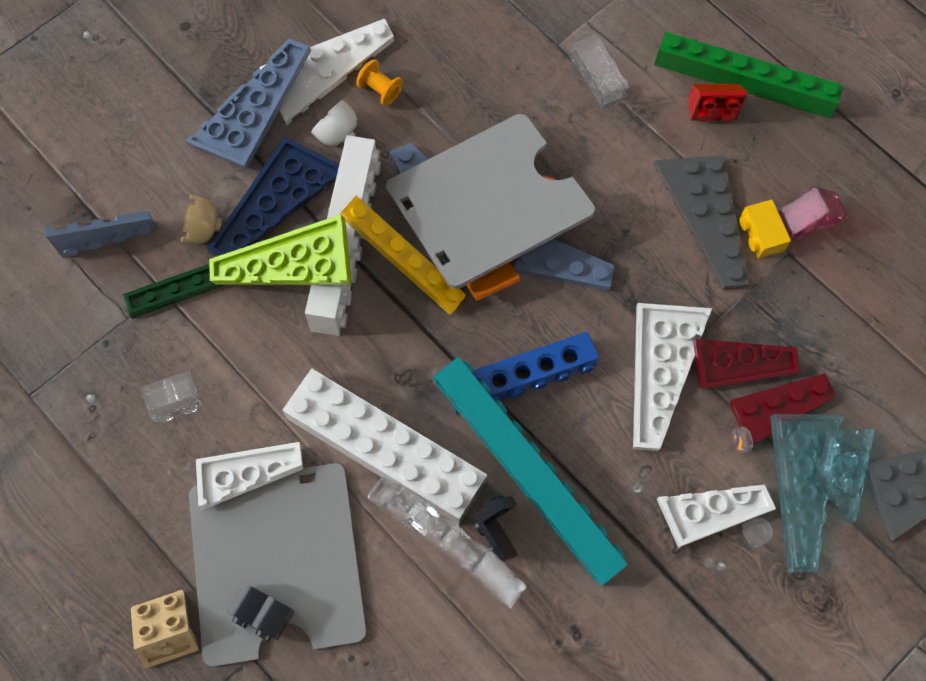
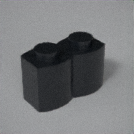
M244 583L228 613L234 616L232 622L245 629L248 624L257 629L255 635L270 642L271 638L279 640L295 612L290 607Z

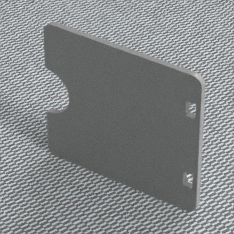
M514 115L389 179L386 183L388 194L451 288L458 289L591 219L595 214L594 204L573 176L564 180H550L544 178L536 171L534 166L535 159L547 147V142L526 115ZM408 199L414 206L409 210L402 203ZM445 253L450 262L443 266L437 256Z
M333 463L303 468L301 471L202 511L198 507L197 485L190 490L189 503L202 656L207 665L217 667L260 659V647L263 639L255 635L257 629L249 624L246 629L232 622L234 616L228 613L244 583L295 610L288 624L298 626L306 632L311 640L313 650L359 643L365 638L366 624L346 473L340 464ZM315 474L316 482L301 484L299 476Z

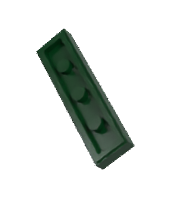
M207 264L123 294L129 316L132 319L225 285H215L210 281V266Z

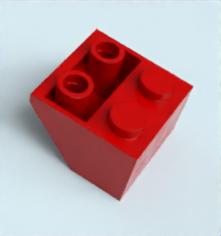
M693 84L688 96L691 121L707 122L710 120H722L723 122L737 120L748 96L747 91L740 84Z

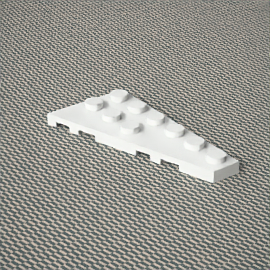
M385 19L310 47L312 51L279 110L286 126L300 112L303 114L308 110V106L315 100L322 99L346 80L347 75L353 70L357 71L361 68L363 62L371 56L375 57L394 42V35Z
M637 304L633 449L660 450L695 356L692 338L701 339L712 308Z

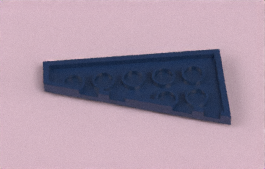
M284 136L208 246V252L217 257L255 244L335 181L340 164Z

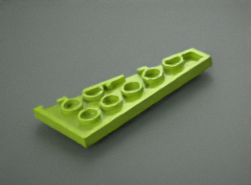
M340 214L209 259L210 281L215 285H352L346 220Z

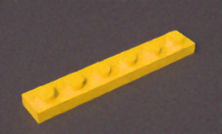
M357 195L341 211L340 214L345 218L346 223L449 315L456 310L466 297V294L460 288L454 289L449 287L439 270Z

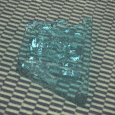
M873 428L827 431L817 481L846 522H856L875 432Z

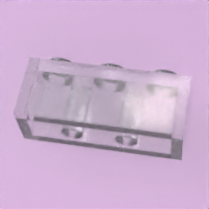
M597 34L573 43L570 58L600 108L603 110L626 100L629 82L625 76L621 75L616 60L611 59L607 52L606 44L600 41Z

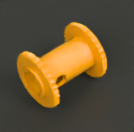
M371 60L361 69L357 77V86L364 88L368 85L382 95L380 98L381 104L387 106L400 94L403 88V79L397 77L391 80L379 71L380 63L377 60Z

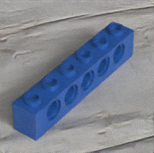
M587 331L476 369L473 375L478 381L483 380L491 390L489 395L496 402L509 396L511 399L523 395L524 391L532 388L540 390L546 387L549 382L555 380L563 382L571 378L572 374L578 372L581 374L591 372L595 369L599 356ZM571 355L576 361L568 363L563 357ZM548 363L553 369L544 371L540 365ZM524 371L528 373L529 378L520 379L516 373ZM501 379L506 385L499 388L494 386L492 382ZM453 406L455 414H460Z

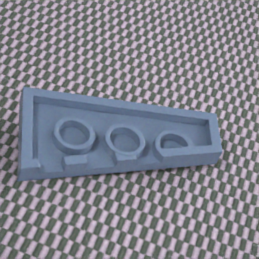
M149 211L116 216L115 221L111 222L103 220V218L92 220L93 223L91 225L78 227L77 223L67 224V229L54 231V227L44 228L46 238L62 258L73 257L86 250H96L106 244L120 243L127 238L147 235L150 231L157 230L155 221Z
M551 239L516 258L514 269L520 274L609 291L614 265L556 239Z

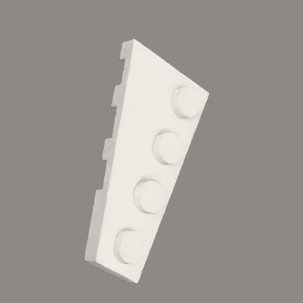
M765 484L657 498L678 548L776 509Z

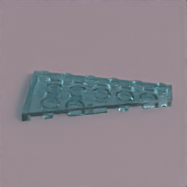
M774 414L770 416L788 573L817 572L823 541L820 536L822 524L826 523L827 514L824 512L826 501L830 499L836 463L833 458L835 446L839 445L840 436H837L839 424H842L843 415Z

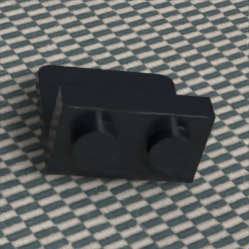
M493 496L482 504L484 507L482 510L473 515L476 520L474 525L481 536H486L490 543L489 550L494 558L505 562L515 558L518 554L497 521V518L517 506V503L512 496Z

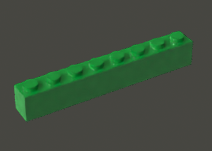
M666 31L654 63L655 66L714 84H740L747 91V94L829 119L839 104L844 86L843 84Z

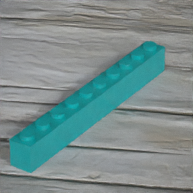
M457 357L434 375V383L599 586L604 585L628 565L624 560L626 555L616 544L613 546L608 541L607 537L609 535L599 523L595 525L590 519L592 514L583 503H577L573 498L575 493L566 482L561 483L555 476L558 474L556 469L549 461L545 463L539 456L541 452L533 441L528 442L524 438L522 427L515 420L513 422L510 421L506 416L507 409L499 400L496 402L489 395L491 393L490 388L483 380L478 381L473 375L475 371L468 361L464 360L462 362Z

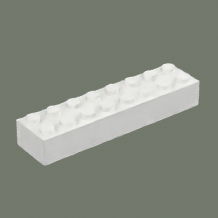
M346 135L327 219L339 215L356 195L372 209V204L369 201L371 196H375L376 182H374L375 175L379 176L381 162L379 161L380 150L376 149L374 139ZM346 223L352 283H355L357 278L355 264L356 261L361 260L362 247L360 242L364 238ZM311 285L305 310V316L311 332L340 336L341 328L345 329L347 324L346 305L350 306L352 301L351 285Z
M312 368L282 410L286 419L458 525H460L486 483V473Z

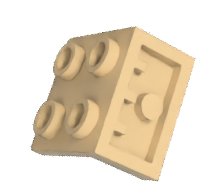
M183 590L131 607L134 650L145 669L199 650L198 641L189 626L186 598Z

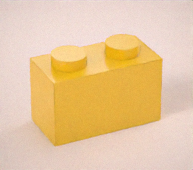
M773 200L745 207L740 216V226L743 231H746L750 249L755 252L757 258L784 252L791 240Z

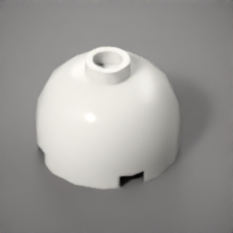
M341 100L328 112L324 119L317 123L311 133L320 142L328 146H337L342 142L345 143L346 135L356 136L353 132L357 126L355 111L348 103Z

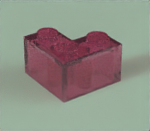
M811 187L802 193V197L785 203L782 206L783 209L778 211L789 237L797 240L818 227L830 229L849 217L836 192L818 187Z

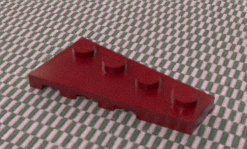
M692 338L700 388L800 372L797 347Z
M826 373L732 399L730 405L747 449L805 414L835 397Z

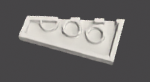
M300 442L196 459L198 507L202 511L303 470Z

